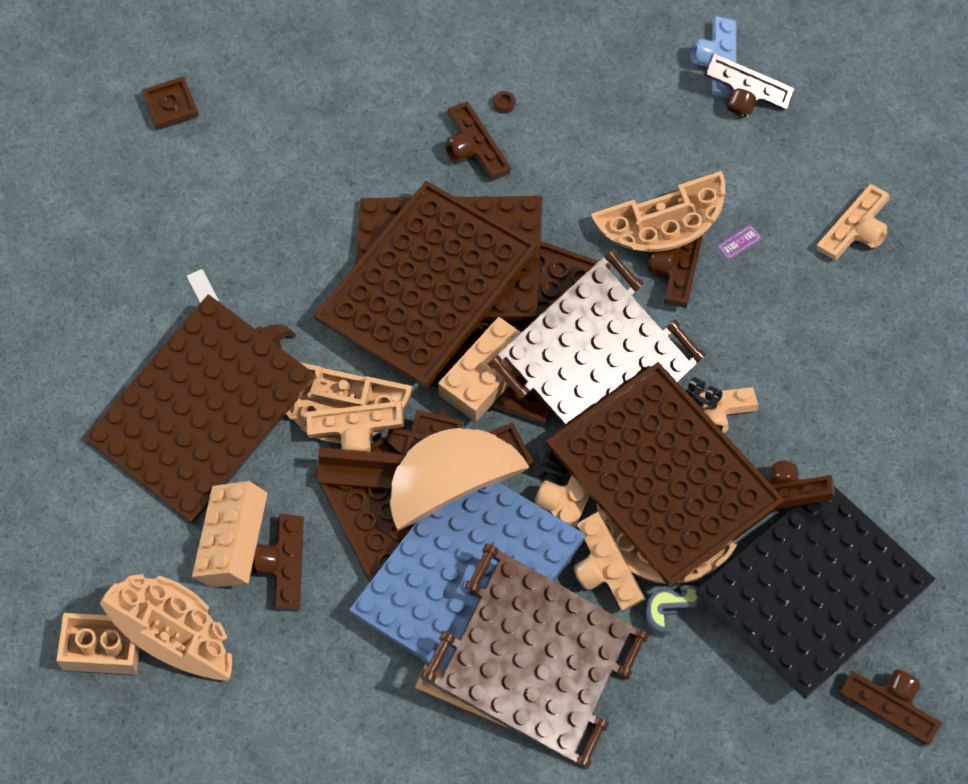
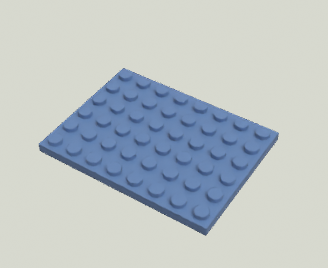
M501 483L487 489L484 487L442 507L441 511L416 522L349 609V612L357 619L429 664L440 643L439 637L442 631L454 635L459 640L479 600L478 597L466 591L464 586L467 580H471L481 560L482 550L486 543L494 545L499 551L555 581L585 540L586 534ZM493 558L479 584L483 589L497 563ZM448 647L438 671L444 672L454 648Z

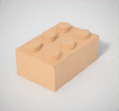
M63 614L57 654V663L61 670L137 675L140 647L127 638L115 626L108 615Z

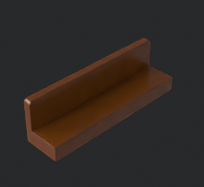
M319 448L318 484L392 490L391 484L394 474L406 455Z

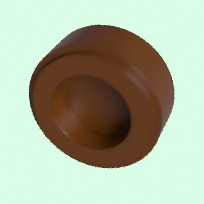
M507 91L497 93L493 98L494 109L501 114L512 112L515 108L514 95Z

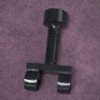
M695 377L692 378L688 384V390L686 389L685 391L695 399V402L701 408L702 405L706 404L716 409L723 392L710 386L706 390L704 398L700 394L704 391L706 383Z

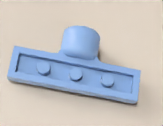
M716 16L712 21V41L697 39L691 48V62L695 65L707 67L711 55L717 54L736 63V21ZM712 79V95L729 99L731 89L727 85Z

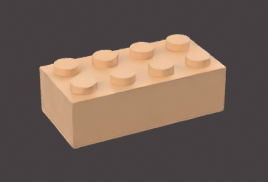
M498 317L438 383L439 396L476 423L509 386L494 368L491 369L487 363L521 332ZM503 359L501 363L516 378L518 374L505 361V359Z
M250 481L212 486L192 574L193 578L212 588L249 583L268 492Z

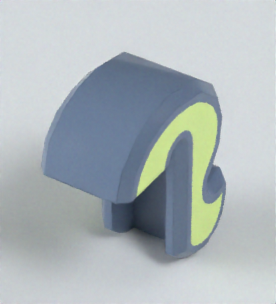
M692 585L681 586L680 594L670 589H660L653 592L647 601L645 621L649 631L656 637L664 638V615L695 613L701 601L695 594L698 588Z

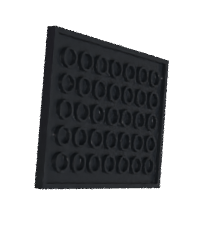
M835 486L834 500L795 506L699 587L695 593L804 699L809 697L936 579Z

